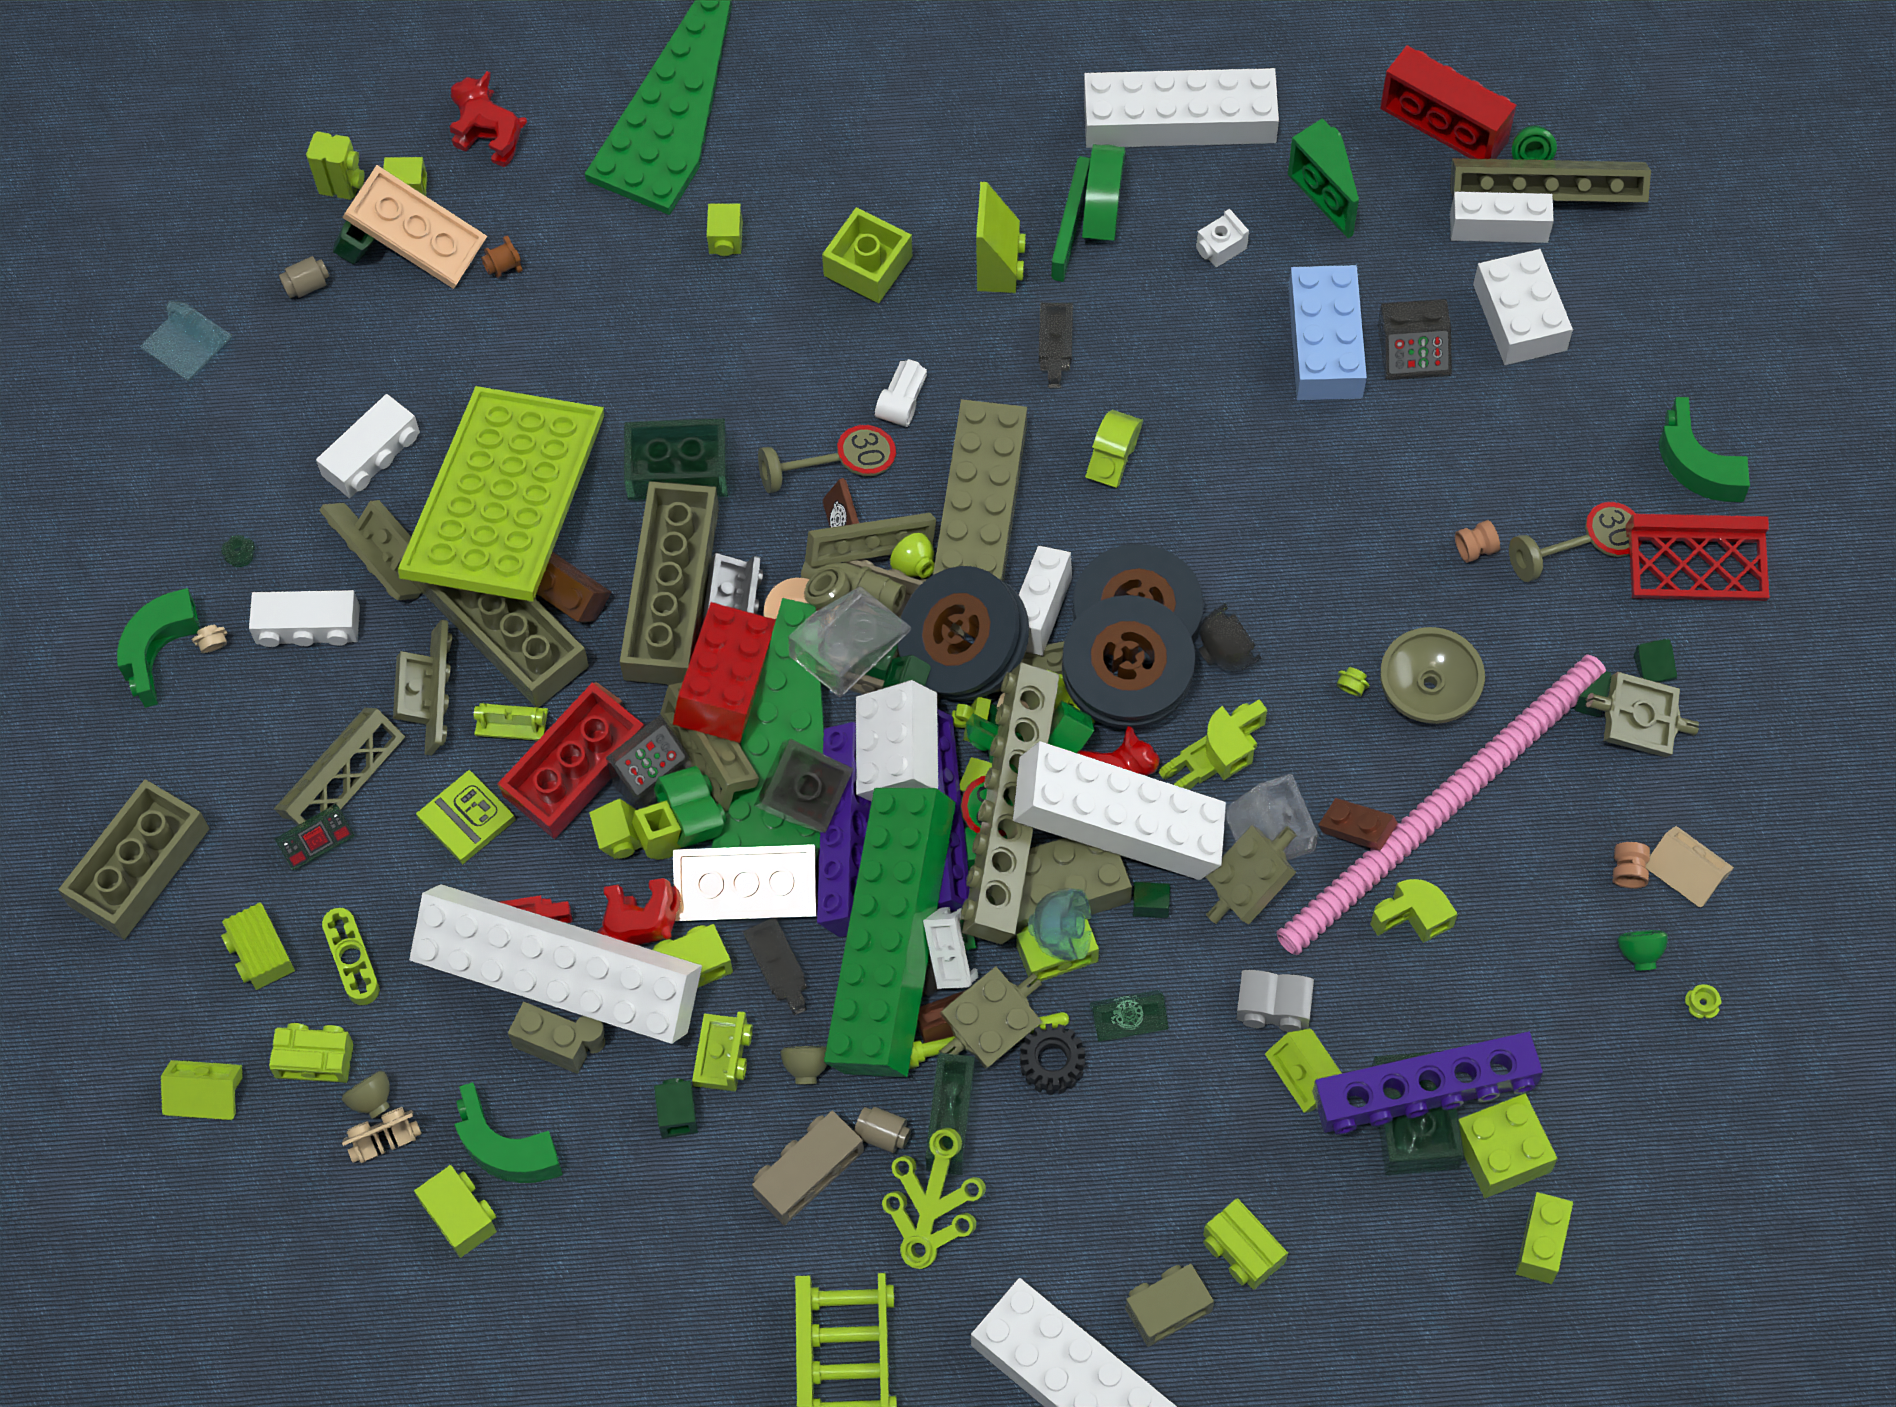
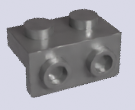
M718 553L713 555L710 562L703 619L706 617L710 602L757 614L759 600L755 599L756 590L760 586L763 577V570L759 569L761 557L753 555L748 562Z

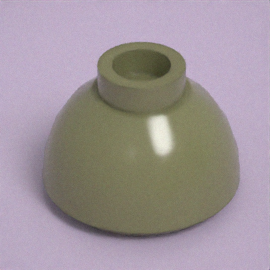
M828 567L814 574L805 587V600L819 610H832L835 613L843 611L849 604L850 586L844 570L840 567Z
M827 1046L784 1047L780 1051L782 1063L786 1070L795 1077V1084L817 1083V1076L828 1065L824 1063Z
M379 1070L346 1091L342 1095L341 1100L351 1110L358 1113H368L372 1119L390 1107L387 1102L390 1093V1083L385 1071Z

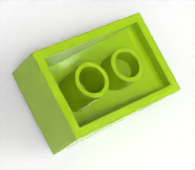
M980 182L976 234L977 291L1016 293L1017 280L1023 281L1024 261H1018L1019 253H1025L1026 234H1020V220L987 182Z

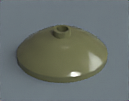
M1424 627L1408 631L1392 642L1382 659L1380 680L1385 696L1399 712L1416 721L1437 724L1456 720L1468 713L1476 705L1483 691L1485 670L1479 653L1465 638L1443 628ZM1428 682L1433 683L1435 688L1429 689L1424 684Z

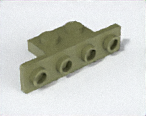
M380 500L370 501L359 519L345 503L323 504L319 511L327 519L328 524L346 541L349 549L358 555L365 563L368 571L377 577L391 597L396 600L415 599L420 596L421 591L410 580L400 579L398 574V567L401 563L400 557L404 555L411 536Z
M442 619L431 632L430 657L400 651L396 658L393 719L426 724L424 754L430 756L435 753L439 746L444 745L447 737V726L443 725V715L446 713L449 703V696L445 694V684L450 676V664L446 663V656L451 647L452 634L448 633V621Z

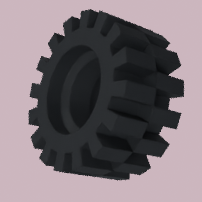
M1052 1023L1046 1024L1044 1030H1041L1040 1026L1034 1028V1034L1028 1033L1025 1037V1043H1022L1020 1048V1070L1022 1076H1026L1027 1084L1030 1086L1033 1083L1036 1091L1041 1092L1043 1088L1047 1090L1048 1095H1053V1090H1058L1059 1094L1065 1093L1066 1087L1069 1086L1070 1089L1075 1087L1076 1080L1080 1081L1083 1076L1085 1048H1082L1083 1042L1080 1037L1075 1038V1032L1072 1029L1066 1032L1064 1031V1025L1058 1024V1028L1054 1029L1052 1028ZM1055 1047L1062 1050L1067 1058L1065 1065L1057 1071L1044 1069L1038 1061V1057L1044 1049Z

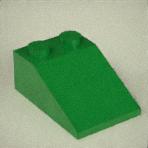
M1322 118L1292 137L1287 175L1349 239L1354 233L1359 198L1342 136L1335 127H1330Z

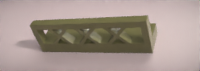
M683 682L668 685L660 714L692 767L697 766L702 775L706 774L712 786V793L710 795L715 803H719L723 807L724 812L728 811L734 792L756 787L759 777L738 742L673 725L674 710L676 709L678 694Z
M364 707L276 805L274 810L282 818L292 820L302 830H305L311 825L300 814L309 804H320V819L317 822L322 820L326 827V818L331 816L333 819V814H329L336 810L340 811L405 736L377 708ZM381 725L392 738L384 747L373 748V733ZM365 743L366 748H360ZM366 752V767L361 773H350V758L355 753ZM373 752H378L377 755L373 758ZM343 767V774H337ZM351 777H356V778L353 780V782L350 784V778H351ZM333 778H343V793L338 798L327 799V784ZM320 793V799H315L316 796ZM327 803H333L327 810Z

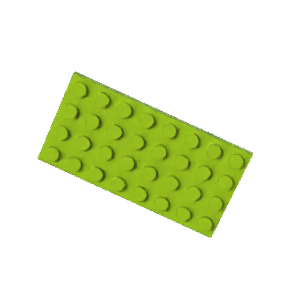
M475 386L398 567L399 578L534 601L603 421L604 407Z

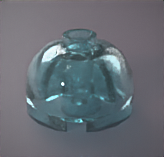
M1064 888L1055 890L1041 898L1034 914L1029 917L1028 927L1030 935L1035 937V941L1043 953L1055 959L1074 961L1075 959H1084L1090 947L1092 931L1084 932L1085 919H1091V910L1085 892L1081 889Z

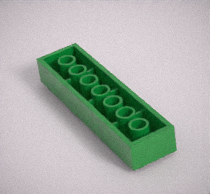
M874 788L824 1063L843 1074L908 1077L930 952L923 920L937 911L956 802L937 788Z

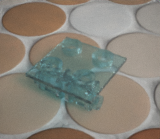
M172 300L165 308L169 318L140 348L186 381H189L232 338V335L185 302H175Z

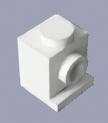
M1228 209L1224 212V216L1198 231L1197 250L1204 259H1209L1215 267H1218L1247 249L1249 230Z

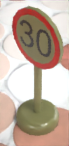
M857 425L847 429L840 436L837 444V453L780 463L777 452L772 447H762L758 450V466L766 492L774 493L781 489L782 471L841 461L845 468L861 476L879 475L886 472L893 465L896 457V447L890 435L881 428L872 425Z
M1616 502L1601 503L1595 506L1586 518L1585 530L1587 535L1542 549L1528 535L1515 536L1509 544V556L1512 567L1522 581H1534L1542 573V557L1589 542L1604 554L1614 557L1630 555L1629 537H1626L1625 524L1636 513L1624 504ZM1638 540L1639 546L1641 545L1643 540Z

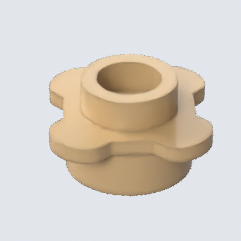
M210 625L198 630V636L192 638L193 643L199 646L201 653H208L227 644L225 636L228 633L224 627L217 628V625Z

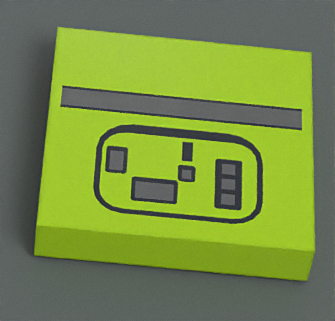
M470 770L416 813L417 818L462 865L516 821L515 816Z

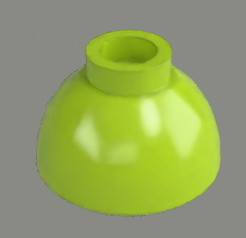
M914 533L904 537L892 551L890 558L891 568L903 572L908 577L919 576L926 578L930 576L934 571L935 565L933 562L934 549L931 541L923 533Z

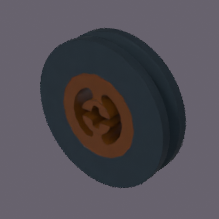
M1122 545L1097 556L1081 573L1074 590L1073 622L1085 609L1098 601L1122 595L1141 596L1155 600L1172 610L1187 627L1193 644L1197 640L1203 614L1202 589L1191 568L1173 553L1152 545ZM1144 651L1143 668L1150 669L1153 663L1149 655ZM1108 654L1104 657L1103 661L1107 667L1112 669L1113 656Z
M972 566L948 568L924 581L908 600L898 627L900 657L913 655L928 663L931 669L924 687L944 698L956 701L975 700L999 689L1002 686L1006 673L1011 672L1021 663L1029 638L1027 611L1017 592L990 572ZM955 623L960 626L964 632L976 639L975 642L972 644L965 640L961 634L951 629L952 624Z
M1133 595L1106 598L1085 609L1075 619L1067 632L1062 655V676L1065 688L1076 706L1099 723L1127 729L1128 726L1135 729L1153 725L1171 715L1187 696L1195 665L1194 644L1183 621L1163 604L1149 598ZM1144 651L1149 655L1153 663L1150 669L1143 668ZM1108 654L1113 656L1112 672L1118 671L1117 676L1107 669L1103 661L1104 657Z

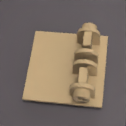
M399 1107L383 1114L381 1117L383 1122L372 1127L366 1121L349 1128L347 1131L348 1137L343 1139L342 1144L344 1146L351 1142L353 1143L354 1147L347 1149L352 1162L360 1160L361 1163H364L366 1160L378 1156L371 1139L372 1135L381 1154H385L378 1133L383 1130L391 1149H396L388 1131L390 1127L398 1147L415 1141V1137L420 1135L421 1131L417 1121L411 1123L408 1121V1118L413 1117V1111L404 1112L403 1107Z

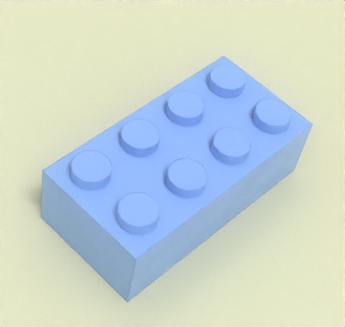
M1357 265L1291 267L1288 290L1297 400L1363 398L1367 377Z

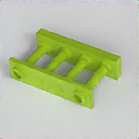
M878 1273V1289L819 1291V1287L812 1288L810 1276H795L797 1407H897V1397L889 1396L887 1308H894V1285H887L885 1273ZM879 1304V1326L820 1328L819 1324H813V1310H820V1306ZM879 1341L880 1363L820 1365V1361H813V1347H820V1343ZM880 1378L881 1400L821 1402V1398L814 1399V1384H821V1380Z

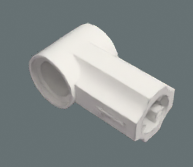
M913 360L900 361L888 390L884 389L879 396L875 417L908 427L915 412L916 398L927 376V369Z

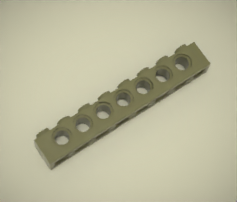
M1020 663L1011 672H1007L1002 682L1001 692L1005 693L1003 704L1000 705L995 720L996 724H999L998 735L994 737L990 747V756H993L992 768H989L984 780V787L988 789L986 800L982 802L978 814V820L982 821V824L972 847V852L976 854L975 863L970 868L966 881L970 891L968 899L963 903L960 918L964 920L962 933L998 944L1005 943L1015 935L1033 827L1013 821L1018 774L1011 770L1009 763L1013 764L1018 770L1020 756L1039 741L1048 744L1060 676L1059 674L1025 663ZM1021 700L1028 704L1030 710L1021 704ZM1015 732L1022 735L1024 742L1017 738ZM1003 795L1011 799L1013 806L1005 802ZM998 828L1005 831L1007 839L999 834ZM992 860L1000 865L1002 872L997 871L993 867ZM986 893L995 899L996 905L991 904L987 900Z

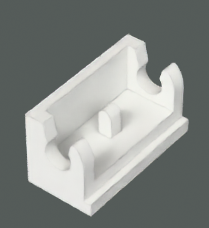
M950 907L940 908L923 920L937 989L970 987L972 982L978 978L977 969L969 970L959 922L961 920L962 908L957 909L953 913L950 912Z

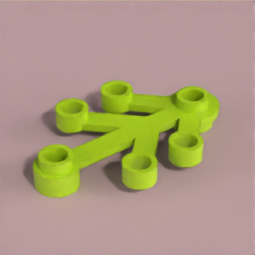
M951 1128L938 1130L930 1138L929 1147L935 1159L926 1193L915 1175L916 1163L912 1157L904 1155L895 1159L892 1163V1173L901 1180L920 1215L917 1228L905 1211L907 1199L902 1192L892 1191L885 1195L882 1206L888 1214H891L904 1238L900 1247L901 1256L904 1262L912 1268L922 1269L928 1267L936 1259L938 1247L958 1236H968L976 1228L975 1218L969 1213H961L953 1219L951 1225L931 1234L936 1218L966 1201L980 1199L986 1190L985 1184L980 1178L972 1177L964 1181L961 1188L941 1198L951 1157L957 1155L962 1147L960 1135ZM944 1136H949L953 1140L952 1149H946L943 1146L942 1140ZM900 1161H905L909 1165V1172L907 1174L899 1170ZM969 1183H975L978 1186L979 1192L976 1196L968 1192ZM891 1196L898 1198L900 1202L899 1209H893L890 1206L889 1200ZM961 1218L969 1222L968 1231H963L959 1228L958 1222ZM916 1243L924 1245L925 1254L923 1256L915 1252L914 1247Z

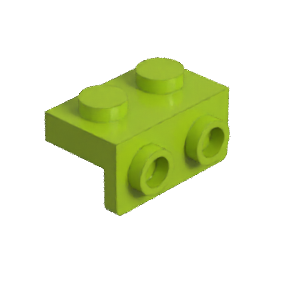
M738 1011L737 1017L704 1014L692 1079L693 1086L728 1091L737 1090L738 1080H744L746 1074L747 1059L742 1058L744 1045L750 1046L753 1030L752 1024L747 1023L745 1012Z

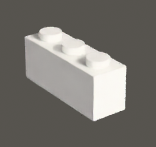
M1454 192L1450 211L1451 241L1548 243L1553 225L1552 194Z
M386 394L316 459L322 477L348 498H351L357 491L365 489L375 474L381 469L387 468L404 447H409L413 444L420 433L416 418Z
M1043 546L1037 547L1019 593L1029 620V638L1025 652L1043 656L1072 580L1071 552Z
M354 590L252 592L249 630L255 643L266 647L291 643L299 646H310L313 643L345 645L347 642H358L360 605Z

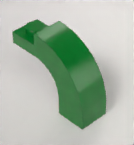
M1093 144L1082 238L1115 240L1121 180L1125 163V147L1109 144Z
M1675 397L1672 409L1666 411L1665 426L1658 442L1665 466L1680 484L1702 497L1724 502H1744L1750 487L1748 457L1722 456L1703 448L1696 441L1692 433L1689 397Z
M188 588L164 594L147 603L130 619L121 635L117 650L118 668L125 681H129L133 697L139 696L145 708L158 705L152 672L153 663L158 652L169 642L181 637L197 634V631L200 630L196 605Z
M1061 700L1053 712L1048 744L1078 753L1094 732L1091 716ZM973 713L966 723L967 737L976 748L982 751H987L988 749L990 763H993V756H990V747L994 737L998 735L999 726ZM1015 732L1017 738L1024 742L1022 735ZM1009 763L1011 770L1018 773L1017 768Z
M474 1083L459 1086L463 1099L457 1100L456 1103L462 1122L454 1125L465 1150L479 1167L499 1179L515 1183H536L563 1175L549 1131L522 1139L502 1137L492 1131L487 1125L479 1094Z

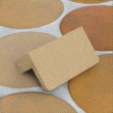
M1677 826L1673 827L1663 836L1650 855V861L1646 864V869L1698 907L1705 905L1717 886L1729 876L1734 868Z

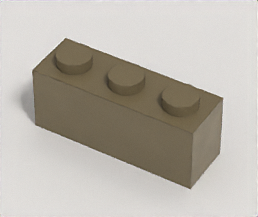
M833 1110L825 1117L823 1115L818 1116L807 1128L808 1133L799 1141L793 1140L786 1145L780 1154L781 1158L772 1166L769 1164L764 1166L753 1179L755 1181L752 1184L754 1196L784 1226L864 1152L863 1140Z

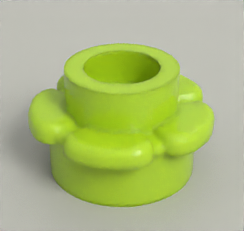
M1348 667L1346 672H1338L1340 678L1336 684L1337 687L1351 695L1361 697L1364 690L1370 686L1365 680L1367 675L1358 669Z
M1703 984L1695 986L1693 991L1687 993L1685 1003L1689 1006V1012L1694 1017L1710 1019L1719 1013L1718 1007L1721 1005V997L1714 987ZM1700 1000H1705L1706 1005H1702Z

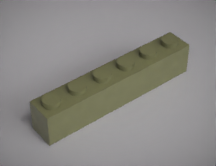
M1452 158L1450 192L1453 197L1454 192L1552 194V200L1648 202L1651 169L1646 162Z

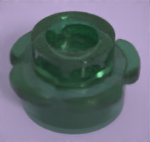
M234 535L230 537L228 542H224L221 553L225 556L227 563L235 567H243L252 561L255 545L250 538H245L243 535ZM236 548H241L240 551H235Z

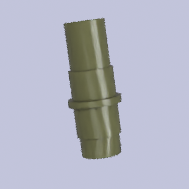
M806 561L803 564L801 578L809 580L814 574L824 568H842L848 577L850 585L848 598L855 606L863 604L877 610H885L895 614L903 604L906 593L905 585L892 581L889 577L874 573L868 566L860 568L846 562L810 567Z

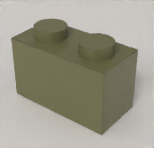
M1191 1263L1183 1268L1180 1265L1173 1266L1161 1275L1162 1280L1151 1286L1148 1283H1143L1129 1292L1128 1295L1130 1297L1126 1299L1125 1310L1147 1347L1152 1346L1213 1311L1214 1300Z

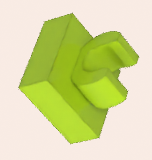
M978 697L971 707L965 704H957L956 711H952L953 726L965 728L963 740L970 742L967 737L966 723L973 713L986 720L988 719L991 700Z

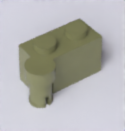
M524 1001L508 1031L513 1048L577 1074L587 1057L586 1051L590 1049V1053H598L605 1045V1031L602 1021L582 1016L575 1023Z

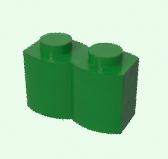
M693 766L657 778L654 791L658 803L667 800L681 828L678 844L681 848L720 836L726 823V816L723 807L719 803L716 804L710 795L712 793V786L706 774L702 775L699 768Z

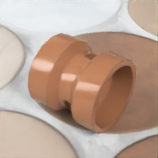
M1489 520L1478 523L1472 530L1464 528L1455 532L1458 552L1466 563L1478 559L1480 554L1490 555L1500 551L1499 536L1494 525Z
M1622 842L1617 844L1614 850V859L1617 861V866L1613 869V883L1624 888L1635 889L1645 887L1649 880V871L1646 869V864L1650 861V848L1638 842Z

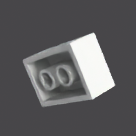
M1541 249L1478 263L1473 286L1504 365L1567 351L1573 329Z
M913 680L856 697V795L871 802L874 788L938 789L937 693Z

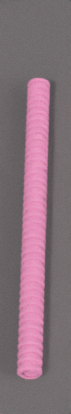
M1587 654L1574 665V668L1567 671V675H1562L1559 681L1553 683L1552 688H1548L1544 694L1538 697L1537 701L1530 704V708L1524 709L1522 715H1518L1515 721L1510 722L1507 728L1502 729L1500 735H1495L1492 741L1485 744V748L1480 749L1477 755H1473L1470 758V762H1465L1462 769H1457L1455 776L1448 777L1447 782H1443L1439 789H1435L1432 792V796H1427L1424 803L1422 802L1417 805V810L1410 811L1409 817H1404L1401 823L1396 825L1381 851L1372 848L1370 849L1371 851H1366L1363 854V858H1358L1355 861V865H1350L1347 872L1340 874V879L1333 880L1332 886L1324 888V893H1319L1316 896V900H1311L1308 903V907H1303L1300 911L1301 915L1295 914L1292 919L1293 922H1286L1285 929L1280 928L1277 931V937L1281 945L1292 954L1299 955L1302 953V947L1307 948L1310 945L1309 940L1315 941L1318 938L1317 933H1324L1326 930L1325 926L1330 927L1333 925V919L1338 920L1342 915L1341 912H1347L1349 905H1355L1357 898H1363L1365 891L1368 892L1373 888L1372 884H1378L1381 880L1380 877H1386L1388 870H1394L1396 864H1400L1403 862L1404 857H1408L1411 854V850H1416L1419 847V843H1424L1427 836L1434 834V829H1439L1442 826V822H1447L1450 815H1455L1457 808H1463L1465 802H1469L1473 795H1477L1480 792V788H1485L1488 781H1493L1495 775L1500 774L1503 768H1507L1510 765V761H1515L1518 754H1523L1525 749L1533 744V741H1537L1540 738V734H1545L1548 728L1555 725V721H1559L1563 714H1567L1570 708L1575 707L1580 694L1606 672L1602 662L1596 657Z

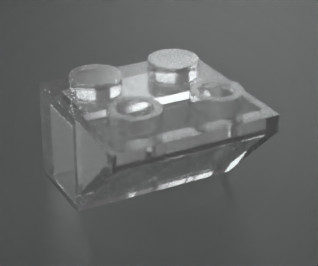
M1292 773L1258 784L1225 808V817L1236 842L1251 825L1260 829L1272 841L1287 825L1297 834V837L1283 850L1287 860L1315 851L1318 833Z

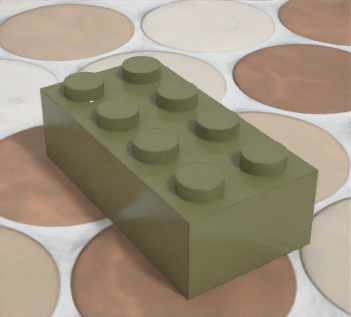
M144 779L58 891L69 907L125 940L210 828L200 811Z
M1062 838L1030 848L1015 935L1007 941L1017 938V934L1021 933V930L1029 925L1036 923L1041 924V926L1067 912L1077 914L1084 911L1085 916H1089L1131 903L1132 886L1120 855L1068 838ZM992 860L993 867L997 871L1002 872L1000 865ZM986 893L987 900L991 904L996 905L995 899Z

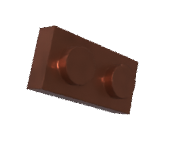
M1335 798L1318 826L1324 834L1381 851L1398 823L1391 814Z

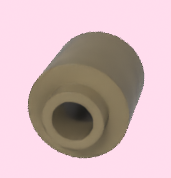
M313 256L285 268V272L278 275L289 298L295 296L300 298L326 286L325 279L330 277L322 259L315 261Z
M864 1107L859 1115L854 1132L861 1136L863 1142L895 1153L898 1148H905L911 1134V1128L906 1127L907 1119L877 1107H873V1109Z

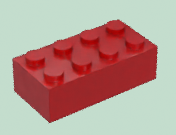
M1406 45L1386 71L1380 109L1470 159H1496L1509 141L1517 105L1505 96L1498 95L1483 87L1479 82L1470 80L1457 73L1450 66L1443 65L1428 57L1424 52Z
M710 602L678 694L673 725L741 742L776 619Z
M592 682L498 782L501 793L506 800L555 840L619 771L616 762L648 737L645 726Z

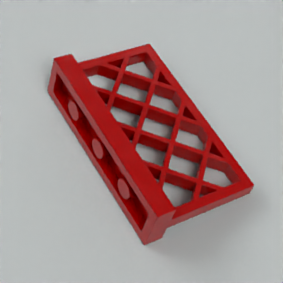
M1633 514L1625 524L1626 537H1629L1632 598L1767 601L1770 598L1766 532L1769 530L1768 517ZM1638 540H1650L1660 551L1649 561L1639 551ZM1675 541H1684L1694 550L1684 561L1669 549ZM1708 542H1718L1728 552L1716 562L1702 548ZM1729 542L1737 543L1734 546H1732ZM1742 542L1757 543V557L1751 563L1736 550ZM1663 553L1678 566L1668 577L1653 564ZM1696 554L1711 566L1702 577H1699L1687 565ZM1730 554L1745 567L1736 578L1732 577L1720 565ZM1639 561L1644 565L1641 569ZM1757 561H1758V569L1754 566V564H1755ZM1646 569L1662 582L1656 589H1641L1640 575ZM1680 570L1695 582L1689 590H1680L1671 581ZM1715 570L1729 585L1724 590H1713L1704 580ZM1749 571L1759 580V591L1746 590L1738 580ZM1699 586V587H1700L1701 589H1703V590H1695V589ZM1731 587H1733V588H1734L1735 590H1737V591H1728V590H1729Z

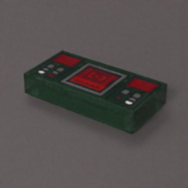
M335 804L276 837L274 840L290 868L294 871L355 835L338 805Z

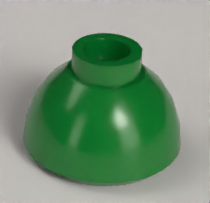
M1536 125L1520 130L1512 142V156L1515 160H1552L1557 150V143L1552 133L1546 128Z
M1662 930L1628 932L1621 934L1617 938V942L1625 958L1634 963L1635 970L1656 969V961L1666 950L1668 934Z

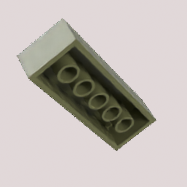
M961 399L933 575L952 567L972 566L984 569L1004 581L1027 430V407Z
M649 482L620 656V666L625 681L671 685L681 683L684 680L700 634L719 511L716 487Z
M411 581L535 707L539 708L589 667L585 648L535 598L534 601H527Z

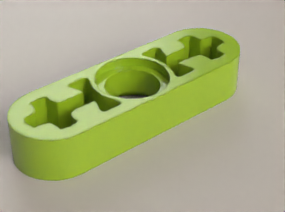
M332 909L324 916L322 927L344 988L353 1003L357 1005L370 1004L378 997L380 987L353 915L347 909ZM337 920H342L344 923L347 939L341 940L335 928ZM354 948L361 952L359 960L353 964H345L341 961L342 954L348 949ZM359 972L367 985V992L362 994L357 989L358 984L354 974Z

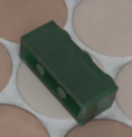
M938 1053L925 1156L926 1171L928 1172L932 1171L935 1159L929 1147L931 1136L938 1130L951 1128L960 1135L962 1147L957 1155L951 1157L947 1174L963 1175L975 1076V1057ZM944 1136L942 1144L946 1149H952L953 1140L949 1136Z

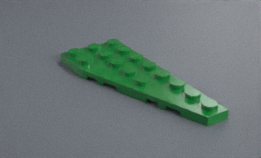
M731 0L694 1L585 172L587 182L667 215L672 213L700 168L701 152L705 143L706 127L711 113L719 62H721L724 36H726L730 18Z
M782 598L740 745L759 779L756 787L734 792L729 810L725 811L726 823L720 836L714 838L712 848L815 845L817 867L820 854V828L791 819V814L814 763H823L824 717L817 609L811 604Z

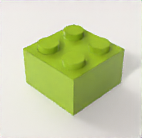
M856 207L822 254L824 276L880 303L913 256L912 235Z
M1526 1093L1458 1119L1453 1133L1484 1198L1551 1173L1558 1159Z

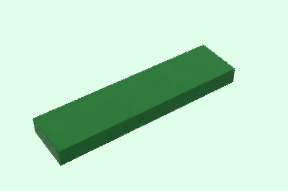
M1079 156L1077 159L1052 258L1051 277L1055 281L1064 282L1087 190L1090 158Z

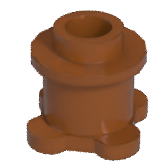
M508 236L503 237L504 244L491 250L485 248V256L481 257L489 275L494 273L497 278L501 277V273L515 268L517 273L522 271L520 256Z

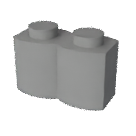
M1242 970L1237 1020L1243 1021L1244 1025L1251 1028H1262L1265 1024H1274L1286 1032L1308 1029L1314 979L1299 975H1277L1265 971Z

